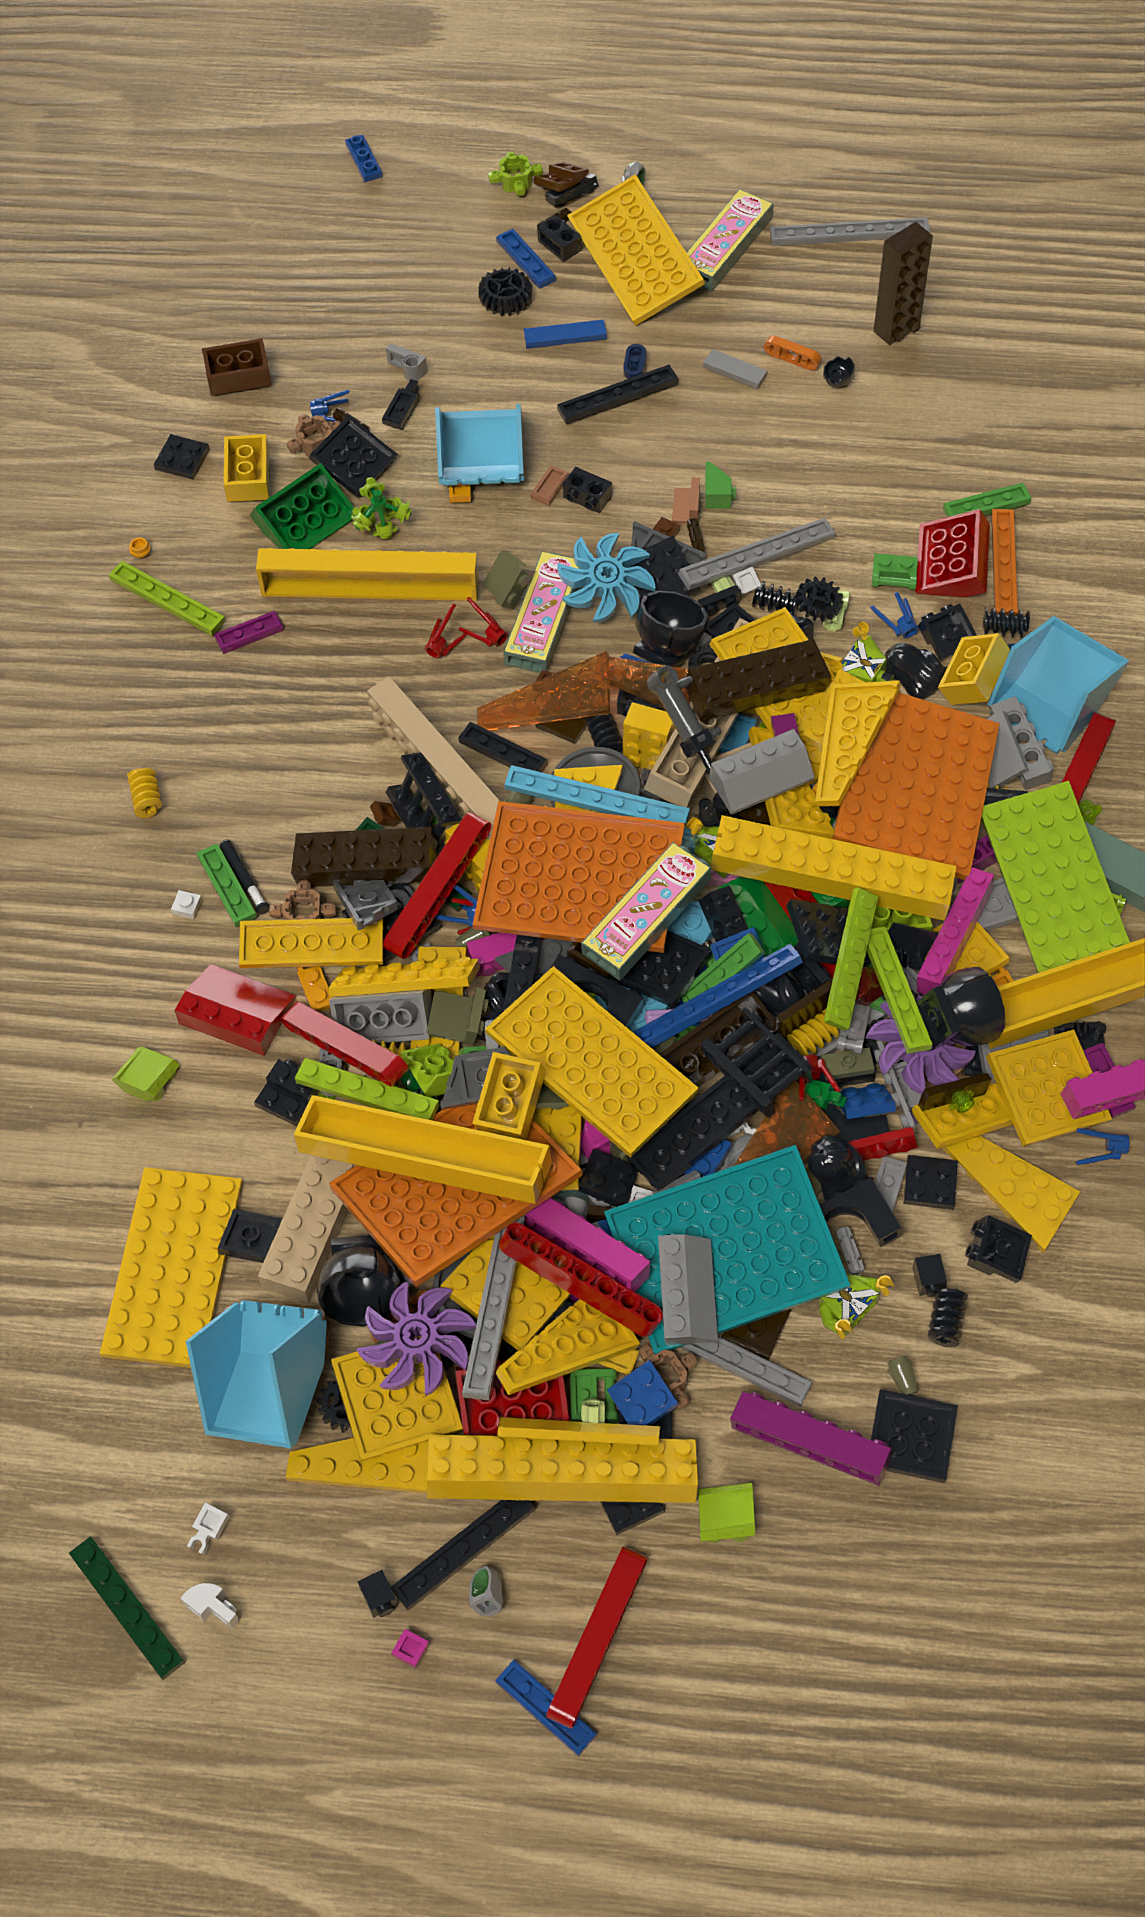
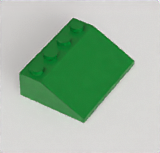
M319 463L254 507L250 517L262 533L279 549H311L353 520L351 516H354L352 513L354 507L322 463Z
M738 877L718 887L720 889L730 885L748 929L752 927L757 929L766 957L788 944L794 947L799 942L791 920L763 881Z

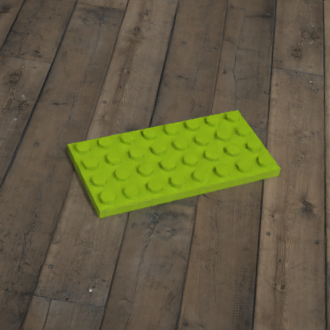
M1069 781L983 806L981 819L1037 973L1130 943Z

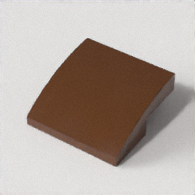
M567 162L550 164L549 173L534 176V184L560 192L579 183L588 175L589 169Z

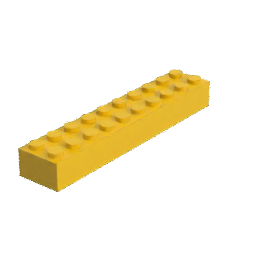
M259 548L256 564L261 596L467 601V598L470 597L473 601H477L479 580L476 553Z
M722 815L710 867L714 871L851 900L853 889L859 887L878 896L876 906L945 921L950 906L957 866Z
M1145 938L998 986L1005 1008V1028L999 1039L988 1044L990 1049L1145 997Z
M314 1095L311 1096L293 1134L299 1153L536 1204L543 1188V1181L546 1180L552 1165L550 1147L546 1144Z
M429 1435L427 1499L695 1503L698 1488L696 1440L659 1439V1445L654 1446L499 1436Z

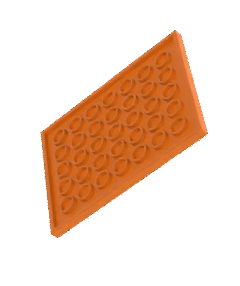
M898 692L849 790L839 806L832 839L957 866L955 878L965 880L971 873L1000 723Z
M498 801L472 924L473 929L581 943L672 842L682 846L685 823ZM668 928L647 951L664 953Z
M478 1103L441 1110L435 1114L432 1121L477 1130L472 1123ZM532 1119L527 1141L549 1145L552 1159L551 1168L546 1180L543 1181V1188L536 1204L359 1165L354 1166L331 1181L329 1186L412 1284L417 1287L580 1178L582 1170Z

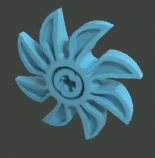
M619 533L605 535L599 540L596 547L598 558L593 557L582 537H580L576 541L573 551L574 562L578 568L557 564L558 574L566 585L574 589L582 588L562 597L566 604L574 608L591 607L596 597L602 598L593 622L605 621L614 614L617 604L615 596L620 598L630 617L633 618L638 610L640 601L638 591L633 586L655 592V582L651 574L640 566L630 567L650 558L648 552L638 547H624L616 558L611 557V553L619 538Z

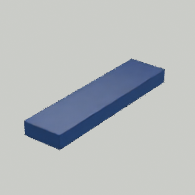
M513 228L496 236V242L539 289L556 281V275Z
M604 319L524 328L526 349L607 339Z
M515 1660L495 1680L497 1685L576 1756L579 1757L597 1736V1733L579 1717L572 1729L546 1718L554 1695Z

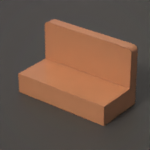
M692 477L691 488L674 489L673 522L687 524L688 519L696 518L698 520L700 478Z

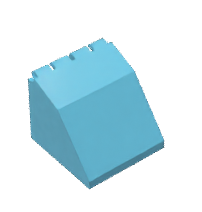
M516 404V409L442 412L439 407H435L439 484L450 486L458 485V483H462V485H476L481 482L483 484H500V482L520 483V481H524L521 404Z
M1053 616L1011 647L987 705L990 706L1016 696L1019 704L1023 703L1025 706L1027 721H1031L1036 731L1034 735L1037 741L1041 740L1042 742L1045 740L1046 743L1043 746L1056 754L1061 750L1066 752L1087 727L1094 712H1097L1126 669L1129 660ZM1011 722V723H1010V724L1013 725V726H1014V725H1018V723H1016V722Z
M242 1300L240 1305L239 1303L232 1304L186 1341L205 1435L290 1449L297 1444L324 1366L327 1321L322 1320L323 1314L321 1310L304 1308L303 1318V1309L300 1307L285 1305L281 1307V1305L260 1304L259 1302Z

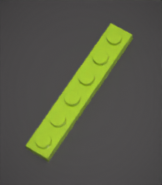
M121 561L109 574L112 582L211 636L226 622L225 616L124 561Z
M859 887L853 889L824 1017L825 1023L843 1031L848 1030L850 1027L878 896Z
M886 926L872 928L867 952L907 1054L931 1050L932 1042Z
M307 1058L304 1059L295 1076V1081L298 1084L376 1109L427 1120H433L440 1106L439 1101L395 1086L389 1087L382 1082Z

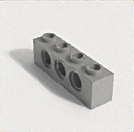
M1016 696L990 705V717L1001 710L1005 711L1010 723H1018V725H1011L1017 741L1027 742L1026 744L1018 743L1029 769L1018 776L1024 789L1028 790L1050 782L1051 772L1054 771L1051 760L1046 759L1043 754L1045 752L1041 740L1037 741L1034 735L1036 731L1033 723L1027 721V712L1024 704H1019ZM1034 759L1036 762L1029 763L1027 760Z

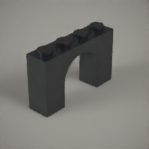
M559 954L550 969L554 966L584 992H591L601 997L607 1006V1011L630 1030L643 1009V997L635 990H628L620 986L614 979H606L599 975L596 970L579 965L573 958L564 957Z
M870 1049L875 1068L874 1073L834 1079L839 1088L875 1081L876 1066L872 1049ZM821 1070L820 1077L816 1081L830 1084L828 1080H825V1075ZM829 1103L826 1110H818L820 1125L824 1124L825 1128L822 1136L832 1135L849 1142L890 1132L886 1115L847 1119L835 1105Z
M871 1177L867 1180L860 1179L852 1185V1188L844 1192L838 1191L832 1194L829 1200L822 1204L819 1203L826 1223L839 1215H853L861 1219L868 1226L880 1248L902 1236L899 1223Z

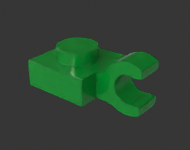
M813 1080L810 1084L807 1083L804 1091V1100L801 1102L804 1105L826 1110L828 1103L844 1108L847 1098L842 1097V1093L833 1091L834 1088L831 1084Z

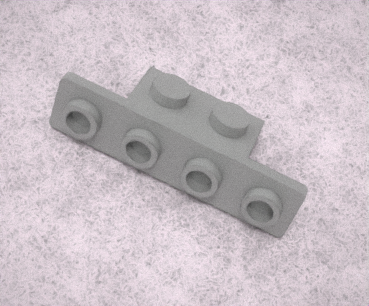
M880 1040L876 1041L877 1050H874V1056L878 1064L879 1056L884 1050L883 1043ZM903 1061L894 1064L885 1075L883 1073L882 1075L886 1086L891 1085L893 1093L890 1095L895 1101V1107H899L902 1115H899L902 1127H913L915 1134V1124L910 1112L913 1106L919 1103L922 1095L913 1091L903 1080L901 1072L907 1065Z

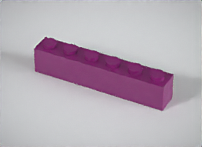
M742 1391L730 1418L732 1429L878 1486H880L891 1460V1448L880 1440H868L863 1438L857 1431L842 1430L831 1421L824 1420L821 1422L814 1419L807 1412H795L781 1402H769L763 1396L754 1392L749 1394Z

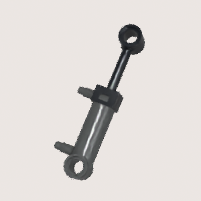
M662 666L648 677V688L652 693L658 695L683 740L680 746L686 757L688 758L698 753L710 775L711 763L713 761L705 748L715 743L713 738L721 734V729L716 727L710 730L708 728L703 730L681 689L691 684L693 678L688 676L678 680V674L674 668ZM717 792L713 797L714 808L720 813H729L728 808Z

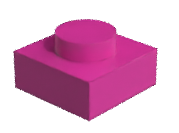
M404 1629L391 1654L393 1657L416 1669L429 1646V1641Z

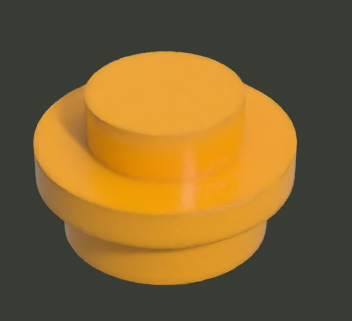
M142 537L134 538L129 545L130 554L136 558L147 556L151 550L149 542Z

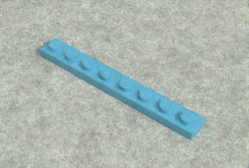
M512 765L504 784L506 790L605 814L685 823V826L690 814V808Z

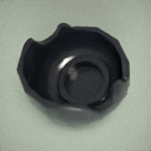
M837 356L833 360L828 361L824 366L823 378L832 387L841 388L847 386L854 378L855 364L850 357L844 359Z

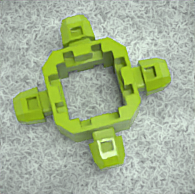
M507 152L506 156L499 161V171L495 170L488 173L489 183L492 184L501 182L504 191L508 193L515 192L516 195L522 196L532 186V176L543 174V168L541 164H532L530 166L528 157Z

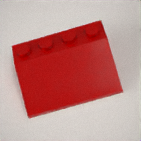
M981 509L920 524L916 594L969 597L986 593L990 524Z
M210 964L185 990L174 1011L180 1025L265 1056L282 1025L280 1018L290 1009L296 999V995Z
M500 1360L497 1361L490 1400L463 1397L462 1392L467 1370L464 1371L459 1366L455 1368L464 1435L498 1436V1426L501 1417L569 1421L563 1376L508 1395L496 1374L498 1368L507 1361Z

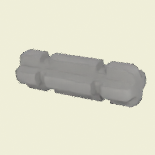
M843 1226L836 1231L838 1240L842 1241L840 1246L846 1262L850 1263L848 1264L850 1273L858 1275L865 1270L863 1261L859 1260L861 1256L854 1238L851 1239L853 1237L851 1229Z

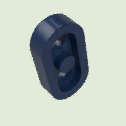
M632 344L626 349L623 374L627 379L644 373L646 348L643 345Z

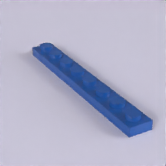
M788 944L633 1033L652 1048L659 1043L665 1042L675 1034L686 1030L698 1021L709 1017L723 1007L730 1005L737 999L750 994L762 985L771 982L776 977L794 969L803 961L792 945Z

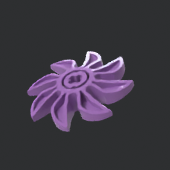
M918 995L916 1000H920L922 996ZM887 1002L880 1005L891 1019L875 1023L867 1033L866 1038L889 1042L879 1056V1066L884 1075L899 1060H904L907 1065L901 1072L903 1080L913 1091L921 1095L925 1089L923 1070L927 1080L935 1086L959 1080L951 1070L967 1066L973 1059L976 1051L953 1047L955 1042L949 1040L942 1047L935 1049L931 1047V1050L907 1054Z
M403 1283L393 1292L390 1299L391 1313L398 1321L396 1324L384 1319L370 1306L367 1307L365 1320L370 1333L378 1341H387V1343L356 1348L359 1356L367 1364L378 1368H388L398 1358H401L397 1366L380 1384V1388L398 1390L408 1386L415 1379L416 1364L423 1363L425 1396L432 1394L438 1389L444 1378V1368L442 1362L435 1356L436 1353H441L450 1358L464 1371L467 1370L469 1359L466 1347L456 1336L443 1334L476 1329L474 1320L468 1314L456 1309H445L436 1318L432 1319L437 1310L450 1297L453 1292L452 1289L440 1287L426 1291L418 1299V1312L411 1314L409 1310V1283Z

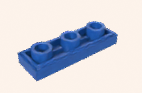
M363 134L345 139V145L364 183L382 178V171Z

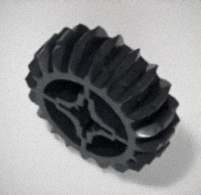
M501 267L498 271L493 269L492 273L487 272L486 276L482 277L478 286V297L482 306H485L487 311L491 310L493 314L500 313L501 316L503 313L510 315L512 312L517 314L518 310L524 311V307L529 306L532 297V285L529 277L525 276L524 272H519L518 269L511 270L510 267L508 269Z

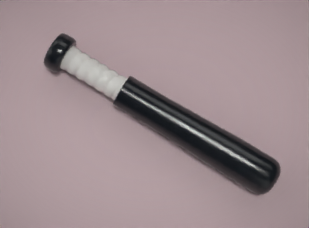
M229 839L223 840L219 847L246 892L250 893V896L257 905L256 911L259 914L267 913L270 910V905L261 897L255 881L233 842Z

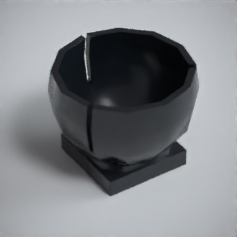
M655 591L644 595L636 612L635 623L642 640L634 646L633 653L656 664L660 668L662 666H670L675 669L689 658V655L697 647L707 628L708 615L705 608L692 597L673 591Z
M979 966L960 969L945 976L938 987L932 988L916 1002L933 1049L942 1047L949 1040L962 1046L989 1044L999 1039L1005 1028V1008L1000 991L993 978L989 976V973Z
M371 1235L331 1238L332 1257L323 1264L317 1286L318 1302L324 1313L342 1325L364 1327L367 1326L365 1320L366 1310L370 1306L386 1319L391 1314V1296L401 1285L398 1273L391 1259L385 1256L384 1250Z

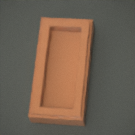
M550 465L531 492V499L550 506L562 489L563 482L569 476V472Z

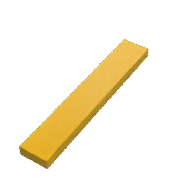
M501 1417L498 1426V1436L657 1446L659 1445L660 1426Z

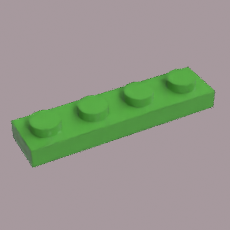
M1019 483L944 503L943 510L947 517L981 509L984 516L992 513V509H1012L1030 504L1031 496L1024 483Z
M218 844L197 852L198 860L235 927L240 926V921H251L257 918L256 912Z
M746 934L700 974L683 995L682 1000L684 1003L746 969L764 955L765 952L754 935Z

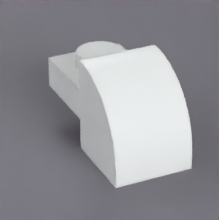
M210 1583L198 1584L187 1590L180 1598L184 1606L204 1622L211 1614L232 1630L239 1622L235 1614L237 1609L230 1602L224 1600L226 1595L223 1589L217 1585Z

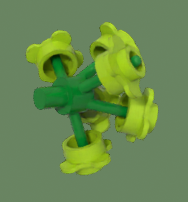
M370 477L366 480L365 486L360 488V494L362 496L366 495L371 500V505H362L359 509L354 508L352 510L354 515L351 516L354 520L353 525L356 530L370 532L371 529L369 527L376 522L375 512H377L381 522L375 525L376 531L373 532V536H380L381 539L390 538L392 533L397 531L398 528L393 526L391 521H385V519L390 520L395 517L400 520V523H403L404 519L408 520L412 515V508L409 507L408 501L403 503L399 497L386 499L382 495V491L385 489L384 484L378 483L374 478Z

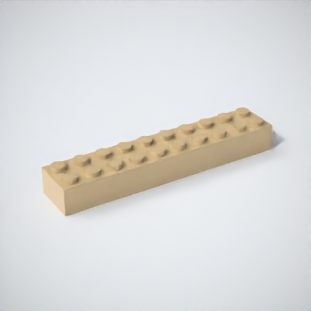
M739 618L734 629L741 627L745 624H748L749 622ZM717 656V658H716V660H715L714 662H718V661H721V660H720L719 657ZM691 702L690 707L703 730L706 728L710 730L716 727L721 729V734L713 738L715 743L705 748L713 761L740 712L700 722ZM675 729L651 770L644 789L675 805L687 807L707 770L698 753L688 758L686 757L680 746L683 740Z
M389 676L367 690L370 699L368 704L373 710L372 717L375 722L385 727L384 730L390 739L395 738L402 753L413 754L421 752L455 809L462 815V819L468 812H472L491 823V830L487 836L490 839L497 804L500 800Z
M352 1065L348 1069V1072L378 1081ZM399 1080L395 1083V1087L400 1088ZM336 1096L335 1099L342 1102L370 1107L339 1096ZM313 1155L310 1156L258 1274L261 1288L309 1303L319 1280L322 1266L326 1263L330 1254L331 1238L337 1237L348 1212L347 1207L330 1189L329 1183L356 1165Z

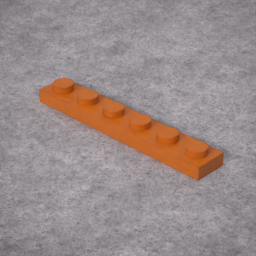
M992 509L994 608L997 614L1001 608L1004 609L1006 615L1010 609H1013L1016 616L1018 607L1014 510Z

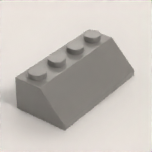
M792 729L711 763L709 779L732 815L814 780V774L806 747L796 731Z
M430 989L337 996L329 1000L332 1020L370 1041L375 1040L376 1043H381L382 1041L398 1042L425 1040L431 1037L427 1034L432 1005Z
M685 1234L658 1236L666 1345L718 1342L711 1239Z

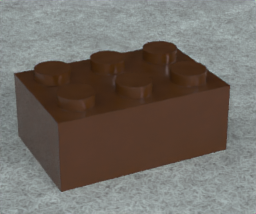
M263 338L202 348L211 396L272 385Z

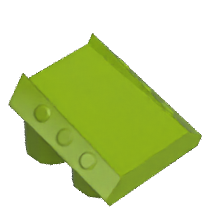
M440 1043L402 1051L401 1056L424 1094L430 1098L445 1094L447 1081L452 1073L454 1059L449 1058L450 1051L441 1046Z
M138 1047L113 1077L112 1081L130 1095L147 1102L150 1100L158 1101L165 1093L163 1086L167 1081L175 1077L176 1070L180 1064L174 1059L145 1047Z
M752 1483L698 1489L700 1542L708 1541L712 1543L730 1538L736 1542H745L750 1536H755Z

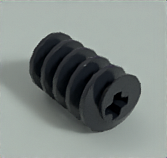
M763 581L760 587H757L752 601V607H755L758 602L759 609L763 610L767 605L768 612H772L774 608L777 611L786 607L788 612H792L795 616L799 605L795 604L797 599L795 597L796 593L791 596L790 588H788L785 594L783 593L782 586L777 591H774V584H771L766 589L765 581Z
M985 607L983 616L985 635L990 630L993 631V634L1001 630L1003 637L1010 631L1011 638H1014L1016 632H1019L1020 638L1023 639L1025 633L1028 632L1030 611H1027L1023 617L1022 610H1018L1015 616L1013 609H1010L1006 615L1005 610L1002 608L998 614L995 608H991L988 614Z
M600 707L590 711L585 718V723L588 726L594 746L609 748L622 753V737L619 735L620 731L614 721V716L610 714V709Z
M942 1289L935 1293L934 1298L936 1301L933 1303L934 1310L931 1314L932 1320L929 1324L930 1330L927 1336L937 1345L956 1347L959 1345V1342L955 1339L961 1337V1332L956 1329L963 1327V1323L959 1320L964 1319L965 1316L960 1310L966 1309V1304L962 1301L967 1300L968 1295L956 1289Z

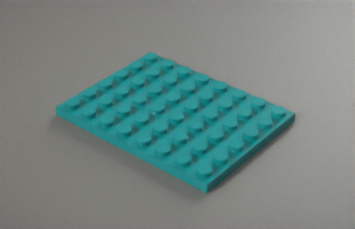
M796 1145L604 1211L613 1238L623 1242L628 1248L637 1254H642L650 1261L649 1278L635 1293L657 1305L662 1312L658 1236L685 1234L711 1239L717 1334L850 1288L846 1272ZM663 1318L654 1333L648 1336L655 1355L662 1350L671 1351L688 1345H666Z

